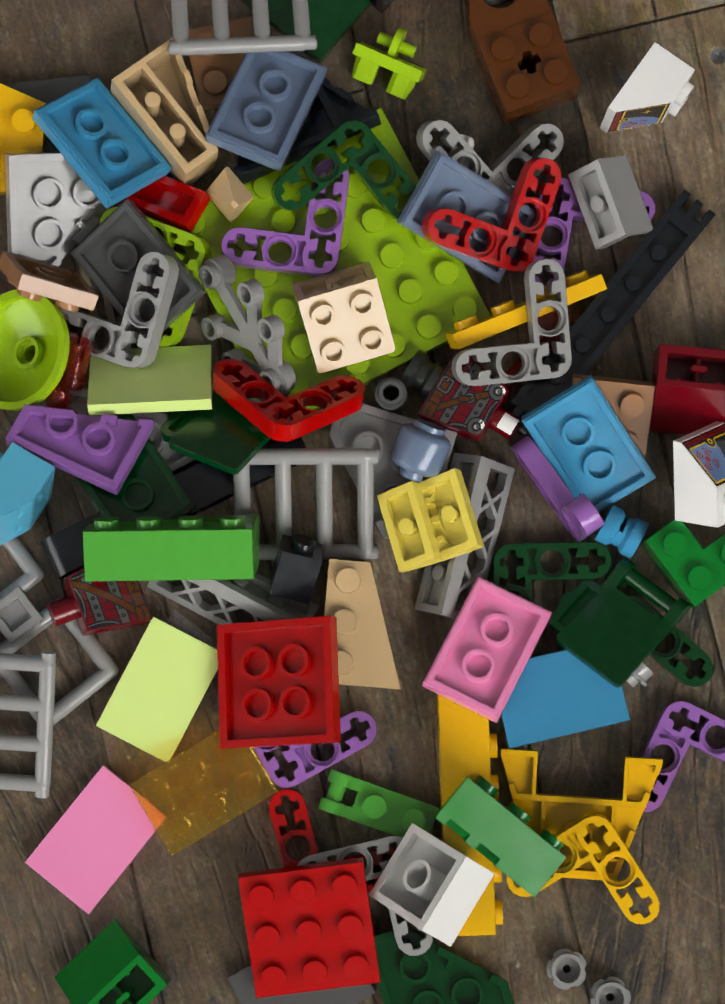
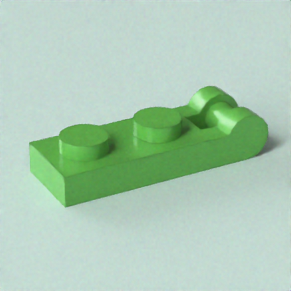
M331 769L327 779L331 783L326 797L321 796L318 809L394 836L404 837L412 823L431 834L436 819L435 815L439 811V807ZM346 788L357 791L353 807L341 803Z

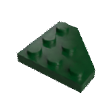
M409 928L408 933L402 935L403 942H410L412 948L420 947V939L424 938V936ZM393 929L374 934L381 977L380 983L377 984L383 1004H514L508 982L505 979L432 941L431 947L425 953L419 956H410L399 949Z

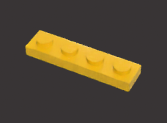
M582 270L565 277L567 305L607 289L602 274L588 275L587 270ZM545 285L544 295H536V302L542 300L556 301V294L547 295V285ZM513 299L491 307L492 315L478 320L476 314L454 322L455 330L445 333L450 349L459 350L528 322L526 301L515 305ZM549 306L544 307L540 310L538 317L555 310Z

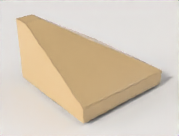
M229 167L223 169L206 191L212 202L230 223L236 220L254 198Z

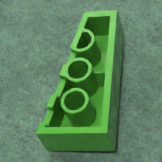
M259 513L207 517L191 515L174 519L143 516L136 518V521L119 522L118 517L95 518L94 523L88 524L83 531L85 581L254 579L260 563Z

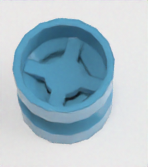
M612 504L603 519L604 525L598 529L594 540L604 546L611 544L617 547L621 555L630 559L644 537L649 523L640 518L632 519L626 516L623 509Z

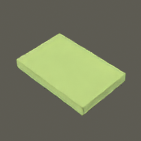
M211 345L159 347L154 362L145 368L125 367L90 355L87 399L88 414L95 416L101 414L115 415L212 409ZM133 348L130 351H133L135 356H140L142 348Z
M153 616L96 726L169 764L218 670L217 649Z

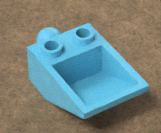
M13 442L5 453L0 452V546L32 528L52 498L55 467Z

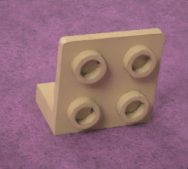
M369 262L291 284L318 373H325L395 351L377 277Z

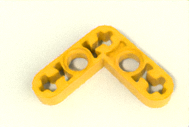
M595 813L586 815L554 835L571 849L573 855L567 865L559 866L540 891L588 861H591L629 921L635 924H647L657 917L660 903L655 890L606 816ZM592 822L596 827L602 825L606 827L607 830L602 834L608 847L613 842H616L619 848L607 851L600 860H597L594 855L602 852L597 841L594 839L587 841L584 838L588 834L587 825ZM621 857L629 863L630 872L624 879L614 880L607 875L606 865L612 858ZM507 876L506 882L514 894L520 897L532 896ZM638 877L642 883L635 884L634 887L642 899L648 896L652 899L647 904L649 912L646 914H642L640 910L632 912L629 909L633 905L630 893L626 890L623 895H620L617 889L629 886Z

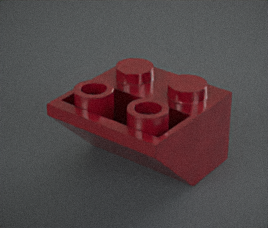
M660 344L654 351L652 382L655 383V393L649 431L687 435L716 421L725 423V350Z

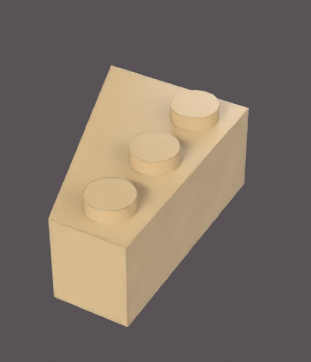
M168 40L111 79L110 92L171 164L170 173L175 180L191 185L215 168L219 151L217 146L206 142V134L210 126L202 104L200 105L191 74L186 68L182 55H169Z
M329 559L324 616L337 617L339 685L401 690L371 563Z

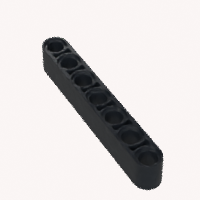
M302 437L288 442L270 439L262 448L307 447ZM201 462L175 475L196 506L183 516L196 515L234 496L233 474ZM250 465V488L275 477L274 465ZM100 512L41 541V545L57 579L68 577L84 568L83 531L88 524L94 523L95 518L102 517Z

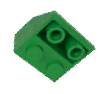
M116 919L54 977L71 1004H148L171 981V978Z

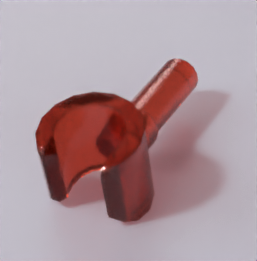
M57 385L46 399L47 407L74 410L76 414H79L75 409L68 406L73 394Z

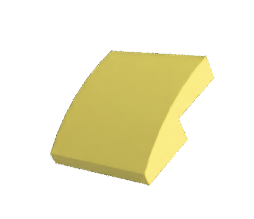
M453 468L419 483L410 481L377 495L399 572L403 573L426 567L484 547L464 478L459 469Z

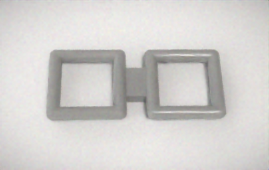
M17 537L3 544L24 574L0 592V631L6 637L0 643V653L14 654L53 623L48 607L39 612L25 594L44 578V571ZM77 620L65 623V626L99 669L54 704L53 725L116 677L119 672L117 664L93 634L82 635ZM0 669V676L14 694L36 695L18 671ZM29 712L37 722V712Z

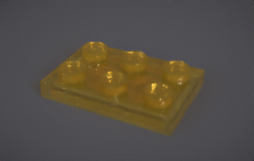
M219 731L128 785L170 857L278 792L252 748L220 749Z

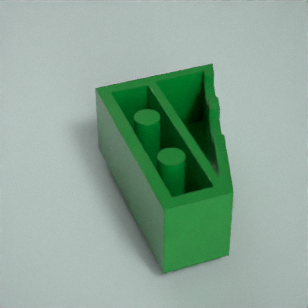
M467 775L436 813L435 818L442 824L449 826L467 844L478 850L498 869L535 897L566 859V856L559 851L564 844L545 828L539 835L527 825L531 817L515 803L511 802L508 807H505L494 797L499 790L481 775H478L475 780Z

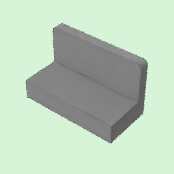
M626 156L599 158L568 174L595 250L606 248L628 236L646 234L653 230Z

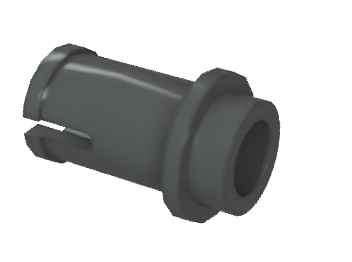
M386 378L377 384L375 399L382 410L394 412L405 403L407 390L400 380ZM390 389H393L394 393L398 396L392 401L385 399L383 396Z

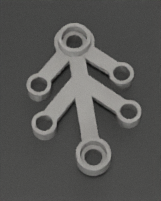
M220 254L205 260L203 266L199 269L200 280L206 288L217 290L236 324L234 325L226 321L219 313L205 317L201 322V328L205 337L211 341L223 337L250 350L256 361L246 357L239 348L224 352L221 355V360L235 359L242 361L287 397L296 385V376L291 365L282 360V337L285 332L282 320L274 314L262 318L264 289L261 283L256 279L240 283L237 287V298L231 287L236 280V270L230 258ZM241 303L247 307V314L244 308L242 307ZM263 340L267 342V349L263 344Z

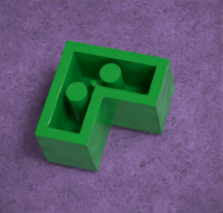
M674 519L640 543L678 597L691 604V608L696 607L725 586V532L702 548L686 525Z

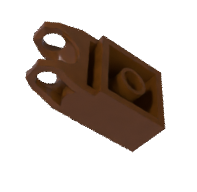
M464 0L467 9V33L503 126L577 98L582 84L547 0H515L514 3L504 8L491 7L484 0ZM521 65H532L535 68L534 73L528 74L527 69L521 71Z

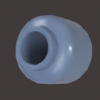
M415 418L414 423L402 425L391 451L393 462L401 467L399 474L416 482H422L423 476L435 477L439 475L451 446L449 439L444 435L446 430L437 424Z

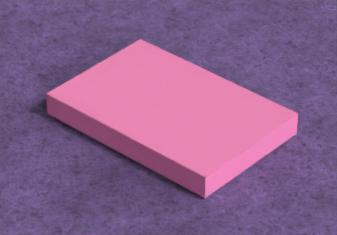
M478 576L424 679L422 687L497 723L552 612Z
M103 765L25 863L89 915L168 816L107 766Z

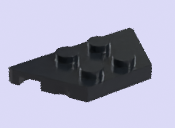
M325 78L283 167L298 161L339 125L347 121L357 120L363 122L369 129L381 125L377 111L372 107L367 110L354 101L353 95L342 88L333 87L330 81ZM346 129L344 133L347 136V139H349L353 136L360 134L361 132L359 130L355 132H350L348 129ZM331 141L327 146H333V141ZM239 155L237 167H234L233 173L243 184H246L276 170Z

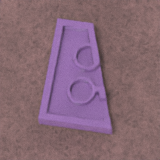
M25 404L5 440L8 446L13 442L54 467L118 495L151 435L155 423L154 420L139 418V421L118 419L116 415L101 414V417L76 414L74 410Z

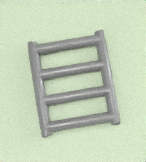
M171 0L173 40H169V55L316 50L318 46L316 36L311 35L308 0H292L295 35L270 36L268 0H252L254 36L230 37L228 1L211 0L214 38L189 39L187 0Z
M261 448L238 474L233 475L234 515L251 514L250 465H274L276 544H260V560H275L282 535L292 536L291 465H316L317 543L322 544V560L378 559V545L373 544L374 464H378L380 457L379 449ZM332 465H357V544H333Z
M54 650L41 651V656L0 653L1 670L39 672L38 696L0 693V710L37 712L36 735L0 733V750L36 752L35 775L0 773V790L35 792V797L45 799L49 797L51 785L56 652Z

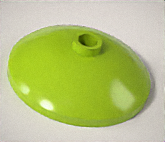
M18 289L0 295V409L9 411H21L25 404L36 406L53 392L65 371L70 347L68 326L63 313L55 302L43 296L40 301L27 299L17 293Z

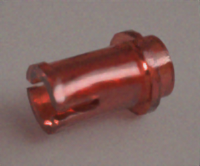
M70 336L68 361L59 385L71 391H80L83 389V385L89 382V376L86 373L91 353L94 349V342L88 338L81 337L78 344V337Z

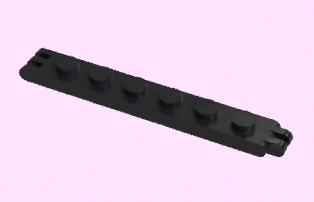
M684 189L655 224L653 230L646 235L606 284L607 289L596 296L569 329L572 355L569 370L563 376L557 378L527 381L508 404L514 409L512 414L520 417V415L524 416L572 386L573 374L585 375L716 214L709 209L704 213L700 221L697 220L694 216L703 206V203L697 199L689 210L686 211L681 206L688 201L691 194ZM551 351L542 363L549 365L552 371L554 370V363L560 362V354H553ZM524 424L517 431L522 437L528 432Z

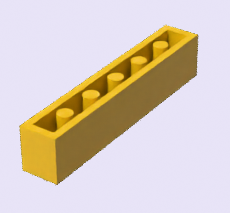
M437 694L440 808L467 775L473 780L478 775H481L499 790L498 775H491L490 758L498 757L497 733H489V719ZM499 791L494 796L496 799H499ZM441 823L442 842L494 873L458 936L496 935V925L503 924L502 899H495L494 883L502 882V871L478 850L467 844L449 826Z

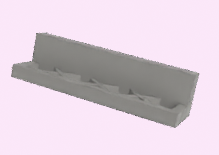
M461 453L453 454L450 470L453 468L461 470L476 521L481 512L485 511L488 519L486 527L480 532L484 547L475 550L478 559L476 567L471 572L467 566L469 553L426 566L414 608L421 612L444 616L456 620L459 611L455 610L459 593L465 589L468 596L478 576L485 580L488 578L515 468L486 457ZM490 470L499 473L496 488L491 493H489L487 487Z
M258 573L255 574L254 579L181 580L183 585L175 586L165 580L149 581L147 584L148 588L218 625L244 623L238 619L234 611L239 609L251 613L255 622L315 617L320 607L311 601L310 604L270 595V579ZM207 590L215 594L219 604L211 605L203 601L198 591Z

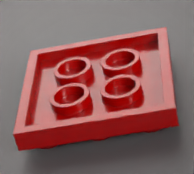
M320 616L217 625L220 749L341 743L337 617Z
M363 857L239 873L238 881L256 998L380 983L381 977Z

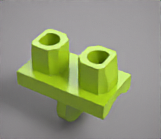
M402 27L398 28L394 37L384 32L379 33L376 43L388 47V52L363 41L360 43L356 42L352 52L353 55L357 56L352 72L353 78L372 85L380 66L391 70L393 75L386 92L404 100L412 92L416 82L423 81L427 69L398 57L399 53L413 58L417 50L416 46L405 42L407 30Z

